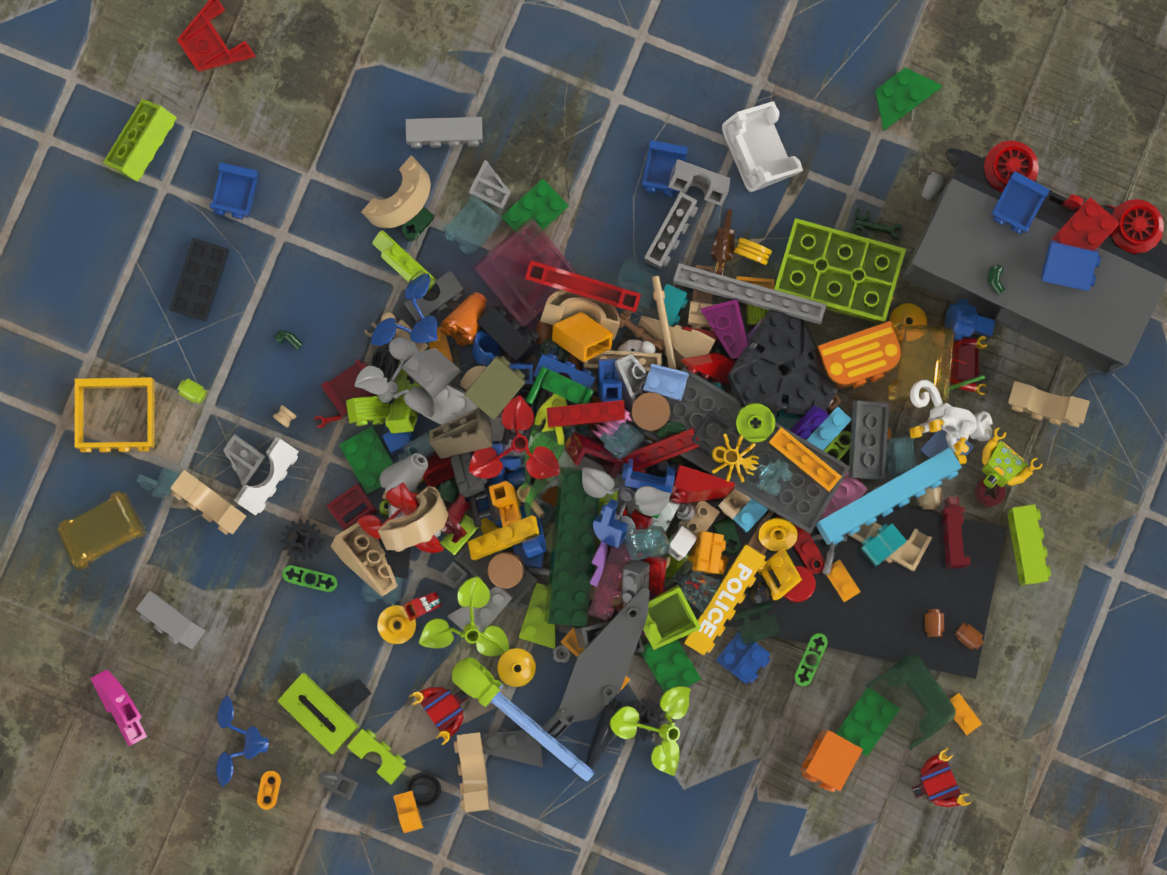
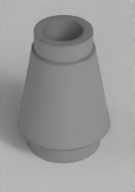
M932 171L931 175L927 177L921 196L931 201L944 186L945 178Z

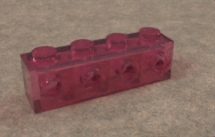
M624 543L619 548L611 546L588 615L607 621L608 617L612 618L615 609L612 606L613 600H618L621 588H618L620 580H622L623 567L632 560L634 554L631 551L632 546Z

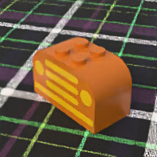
M891 321L817 347V352L822 359L828 377L839 389L851 386L856 389L864 386L867 383L866 381L871 380L873 383L882 380L897 365L901 357V348Z

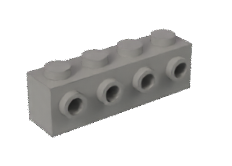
M482 117L406 119L407 145H411V148H421L422 145H430V147L437 148L441 147V144H449V147H459L460 144L479 146V143H483Z
M683 192L679 193L644 257L645 263L658 270H661L663 266L667 267L671 259L669 257L671 250L675 251L680 243L678 237L681 233L685 234L689 226L687 223L689 217L693 218L698 210L696 199Z

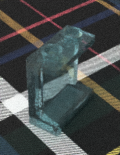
M474 194L468 199L469 202L452 222L444 227V232L446 233L444 236L452 243L456 241L460 245L459 249L466 255L470 253L472 256L503 222L499 215Z

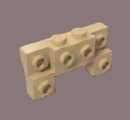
M877 523L869 526L864 524L859 527L861 530L851 537L862 543L870 536L876 537L879 534L877 530L882 526ZM915 528L908 541L887 557L885 561L888 563H892V561L897 562L907 569L915 571L932 537L922 534Z

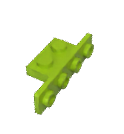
M383 230L377 234L372 244L382 252L381 257L404 279L409 282L420 275L427 273L430 275L429 288L426 292L429 293L436 284V279Z

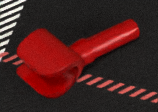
M341 415L327 418L317 416L314 420L322 419V424L316 427L323 428L327 423L341 420L342 417Z

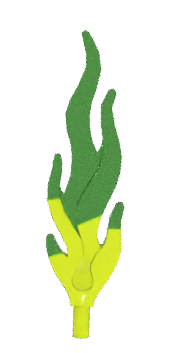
M553 394L538 410L531 436L534 437L539 432L545 419L546 424L540 435L530 446L529 451L531 454L538 446L546 447L552 452L557 447L555 457L559 461L565 447L563 427H548L547 408L568 406L565 398ZM526 455L525 481L521 486L523 490L530 484L532 478L526 469V462L530 458L528 455ZM548 478L536 479L530 489L524 506L527 517L531 516L532 502L545 487Z

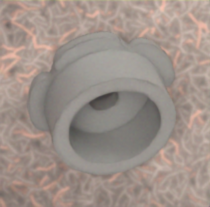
M690 503L681 504L677 509V518L684 521L691 520L695 514V510Z
M560 644L553 649V658L556 662L566 663L569 661L572 652L563 644Z

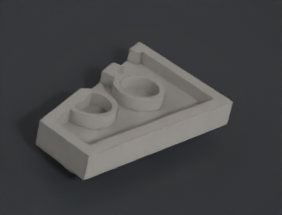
M495 586L490 589L488 603L482 608L473 607L474 623L478 626L479 632L484 633L486 627L491 625L513 598L503 588ZM470 606L461 607L447 617L463 630L465 625L470 623Z

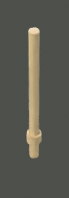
M654 276L652 277L653 297L657 303L668 367L677 370L664 304L665 293L661 288L660 277Z

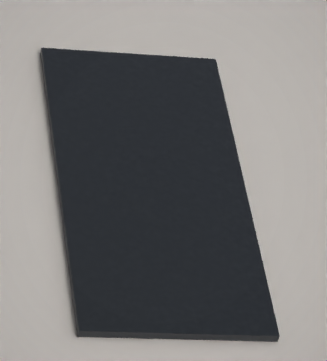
M725 498L705 501L720 511L713 523L730 517L725 515L718 506ZM898 505L892 508L893 512L885 517L883 515L878 516L875 523L881 526L884 524L889 526L893 523L907 541L915 528L922 534L932 537L915 571H911L897 562L892 561V563H888L885 560L875 567L861 548L864 545L846 534L845 536H848L847 542H839L834 549L833 563L839 559L841 560L859 588L860 593L843 602L826 574L822 572L813 574L816 581L815 590L808 599L802 602H792L783 596L778 600H773L772 598L753 605L748 593L750 587L747 586L744 591L746 594L741 604L737 603L735 605V614L731 620L727 619L724 626L808 643L814 633L821 632L827 637V648L976 679L983 644L977 650L975 648L970 650L957 640V636L954 634L964 622L983 635L982 639L984 640L1006 528L964 519L961 525L964 557H970L971 564L965 568L946 569L943 535L944 517H941V514L915 508L905 506L900 508ZM769 509L747 533H744L734 523L741 546L735 555H727L724 551L721 553V555L729 558L723 575L696 572L691 569L680 582V589L683 590L685 588L687 592V585L685 584L691 574L696 575L697 578L702 577L706 580L710 578L715 581L716 587L708 584L705 588L706 590H704L710 593L706 596L705 605L702 603L706 607L718 588L717 584L721 583L745 543H749ZM774 513L770 517V519L777 518L776 513ZM711 524L706 532L715 533L713 524ZM815 526L810 535L812 537L821 533ZM824 539L815 540L814 542L825 560L830 545H827ZM730 541L727 548L734 550L736 543L732 544ZM793 546L786 550L794 566L805 567ZM767 549L764 554L766 556L764 560L768 561L778 551ZM818 561L813 563L815 568L819 565ZM771 569L769 573L779 588V580ZM757 571L754 575L756 580L753 585L759 582L766 584L763 576ZM693 577L692 581H697V578ZM695 589V591L698 592V593H699V591H701V593H702L703 589H701V590ZM688 597L689 599L686 598L698 620L703 610L697 604L696 599ZM929 609H940V613H944V632H942V637H927L924 614L928 613ZM822 637L813 640L818 646L819 644H824Z

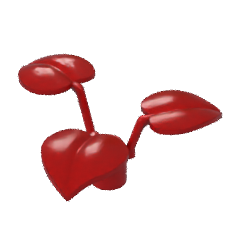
M520 395L513 398L506 405L501 416L504 428L507 430L515 429L517 435L512 440L511 447L498 456L491 447L476 450L468 468L469 473L478 478L489 479L496 477L503 469V464L499 459L513 450L516 453L525 451L530 457L526 462V469L533 478L546 479L560 474L559 463L553 452L546 447L538 446L531 454L527 438L519 433V430L529 429L534 422L532 409Z
M404 482L390 489L386 494L389 503L395 508H399L384 523H381L380 519L376 516L364 515L358 519L357 523L368 535L381 539L378 530L390 519H394L401 511L405 515H410L418 509L419 503L416 499L418 494L409 492ZM435 535L428 542L414 545L419 550L428 553H437L444 550Z

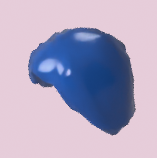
M480 330L475 334L472 357L478 365L487 367L496 356L501 357L500 345L486 331Z

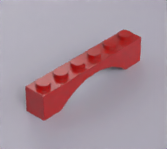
M529 260L524 279L588 297L632 312H636L641 293L533 260Z

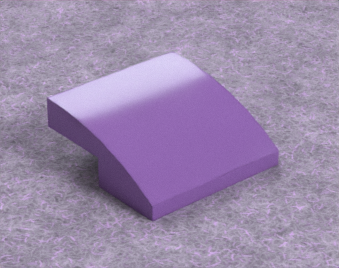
M602 541L591 562L597 567L593 572L590 584L596 587L601 578L608 554V544Z

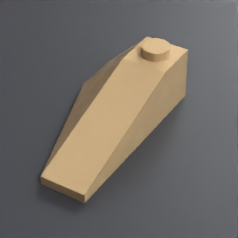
M642 315L637 326L645 329V333L654 340L664 342L660 320ZM675 325V327L669 326L675 362L679 369L682 370L683 367L686 368L688 366L681 362L682 359L709 354L715 339L697 330L692 329L690 332L682 330V326Z
M358 523L335 536L331 548L349 568L380 596L383 597L397 588L398 585L390 565L387 564L384 556L385 552L377 538L368 535Z

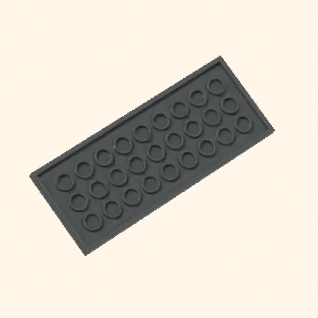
M683 367L682 371L687 372L689 377L687 378V384L681 401L665 397L671 411L668 422H680L685 426L686 430L693 427L696 432L707 414L712 411L728 421L731 426L726 430L709 419L697 436L699 441L711 450L717 446H723L727 449L723 434L726 433L731 449H735L741 436L736 428V417L742 408L738 399ZM755 417L753 421H750V424L757 428L761 421ZM775 422V428L766 440L755 443L756 446L742 456L743 459L751 455L759 457V459L751 458L759 463L758 465L752 464L754 467H757L756 470L748 469L754 475L747 474L743 466L739 465L745 480L741 482L737 475L736 465H734L730 481L735 483L734 489L811 534L850 467ZM781 427L842 476L830 492L769 444V441ZM645 430L644 435L654 441L662 440L656 434L657 431L650 432ZM669 433L665 438L672 436L674 434ZM743 438L738 453H742L755 442H749ZM696 448L679 455L709 474L726 480L730 466L727 465L713 474L712 470L723 463L714 461L712 455L707 456Z

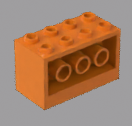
M821 730L799 771L803 773L802 777L811 782H820L819 786L827 791H841L863 749L829 730Z

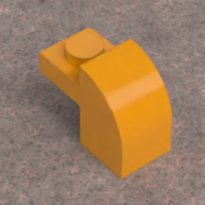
M507 481L489 486L492 504L499 508L502 526L504 527L521 520L522 515L519 506L522 505L517 497V491L514 486Z
M413 791L393 796L404 834L424 828Z

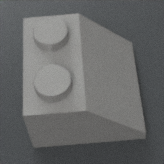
M436 348L415 353L402 366L404 371L433 398L461 372L458 367Z

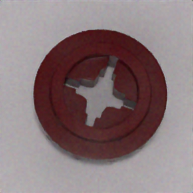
M986 477L980 479L976 484L974 492L977 501L987 507L1000 504L1005 497V486L1000 487L995 484L994 487L997 488L993 492L994 498L991 495L983 496L987 491L984 484Z

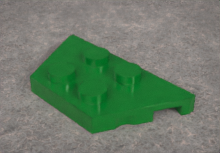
M905 67L875 90V96L878 102L882 130H887L942 88L941 84Z

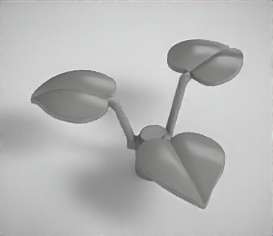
M403 337L394 338L389 344V351L394 358L401 360V363L391 380L387 382V378H384V374L379 368L368 366L358 374L354 386L377 394L379 400L383 403H389L393 398L398 399L399 396L406 394L404 401L410 408L423 415L432 417L434 415L433 398L423 388L413 387L411 391L406 389L398 393V386L394 380L404 363L415 353L419 352L415 344L409 339Z
M583 467L582 469L583 488L590 496L602 498L606 493L612 494L620 490V497L624 502L619 515L616 513L614 519L629 524L625 539L630 538L635 531L633 520L628 516H622L628 501H632L635 498V504L639 505L640 511L648 516L658 515L669 502L670 493L663 492L651 486H642L639 489L625 486V483L613 489L615 485L614 480L607 473L590 467Z

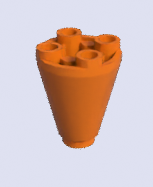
M474 292L473 295L467 297L442 321L440 331L444 335L456 339L455 342L462 347H465L466 344H473L476 337L475 334L479 331L480 327L478 321L485 311L486 297L478 292Z

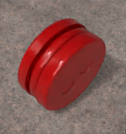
M795 566L802 580L787 592L784 597L792 602H802L813 594L816 581L809 569L803 566Z

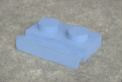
M651 363V369L643 390L644 392L658 393L663 397L681 401L689 374Z

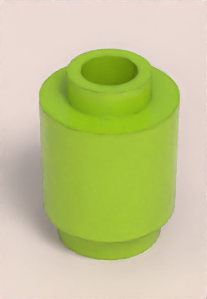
M189 378L186 381L182 380L177 388L180 396L194 404H201L207 394L203 386Z

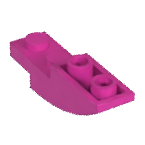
M107 669L91 677L90 679L107 713H112L127 745L131 746L147 737L139 721L142 718L118 680Z

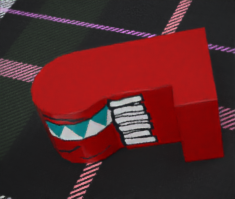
M433 592L411 600L403 605L409 620L412 621L442 606L437 592Z

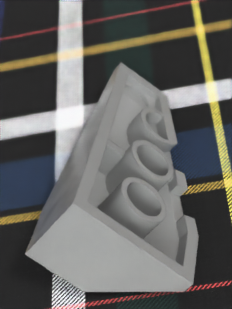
M631 353L614 361L618 378L622 383V394L626 410L632 416L631 411L635 400L642 394L648 393L643 390L648 375L643 366ZM634 421L631 422L635 433L645 432Z

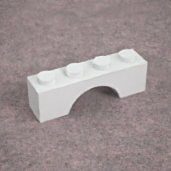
M276 437L266 451L271 465L268 477L258 485H244L234 499V502L254 515L261 513L266 506L265 501L267 498L272 497L277 489L275 486L279 480L282 481L286 477V470L289 465H293L296 462L299 451Z

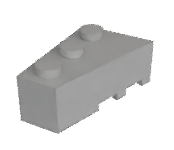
M151 591L147 593L136 608L141 613L140 618L147 623L152 621L155 624L154 628L162 634L164 631L169 634L167 638L175 644L180 642L193 649L206 631Z

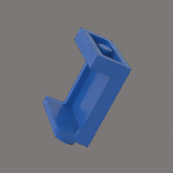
M650 140L642 188H645V191L650 193H656V191L664 192V195L674 197L675 194L679 195L678 190L668 187L669 179L677 159L685 162L688 147Z
M220 162L217 185L213 201L210 203L211 210H214L213 213L218 215L232 214V217L243 220V217L249 218L259 177L258 171Z
M1014 171L991 213L994 216L993 220L1001 225H1004V223L1011 225V230L1018 234H1022V232L1027 233L1050 189Z
M1050 239L1041 280L1089 291L1090 286L1095 284L1096 275H1094L1095 267H1099L1101 256L1096 249L1089 250L1062 244Z
M629 459L628 464L624 463L622 479L625 480V486L638 489L642 486H651L663 492H668L671 495L675 479V468L667 466L665 477L632 471L633 459Z

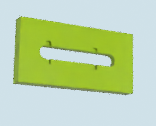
M305 672L296 679L278 700L332 755L359 727ZM300 695H304L336 727L335 732L330 731L299 700Z

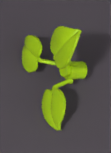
M472 577L466 580L457 593L459 604L463 607L470 606V623L465 625L463 632L455 628H449L447 621L436 618L430 620L424 626L419 639V644L422 646L444 648L453 642L454 636L452 632H455L461 638L465 637L468 643H476L477 650L482 655L490 657L502 656L503 653L509 650L507 636L500 627L490 625L486 627L483 633L479 632L478 626L474 623L473 607L482 608L490 599V591L480 577Z
M683 686L673 687L662 695L660 708L666 711L665 717L669 724H663L659 729L639 724V713L637 710L626 706L619 709L611 717V730L615 735L623 739L633 738L636 735L637 727L658 732L664 740L661 742L662 745L654 747L651 754L652 764L658 770L674 776L678 767L680 753L679 746L675 741L680 737V730L678 727H675V723L670 718L680 719L686 714L689 707L691 689Z

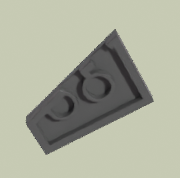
M525 730L482 734L483 752L485 754L543 767L542 746Z

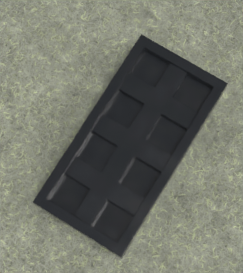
M195 238L192 239L169 309L170 311L207 322L230 249Z

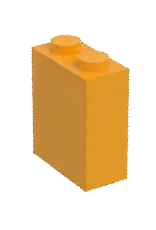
M583 312L553 324L552 341L582 362L611 349L613 333Z

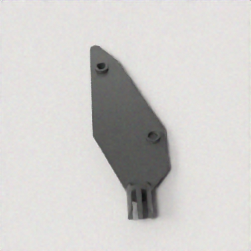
M647 587L641 588L577 657L559 709L542 727L554 738L558 739L573 722L594 719L621 690L648 616L649 589Z

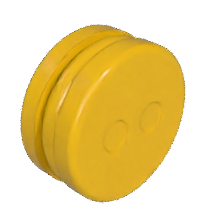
M739 238V243L734 250L736 254L759 264L767 265L772 250L750 240Z

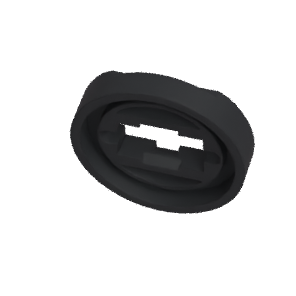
M380 348L373 355L372 366L379 368L383 372L384 378H387V382H389L398 368L399 360L391 355L389 348ZM387 357H388V359H390V360H389V363H388L389 366H388V370H387L386 373H385V371H384V367H385L384 362L387 360Z
M427 772L413 775L406 785V792L415 789L416 785L432 784V787H435V791H432V794L415 795V792H413L418 807L433 805L441 794L439 780ZM420 778H427L431 780L427 782L415 783V781H417ZM432 797V798H431L430 800H428V801H419V800L416 799V798Z

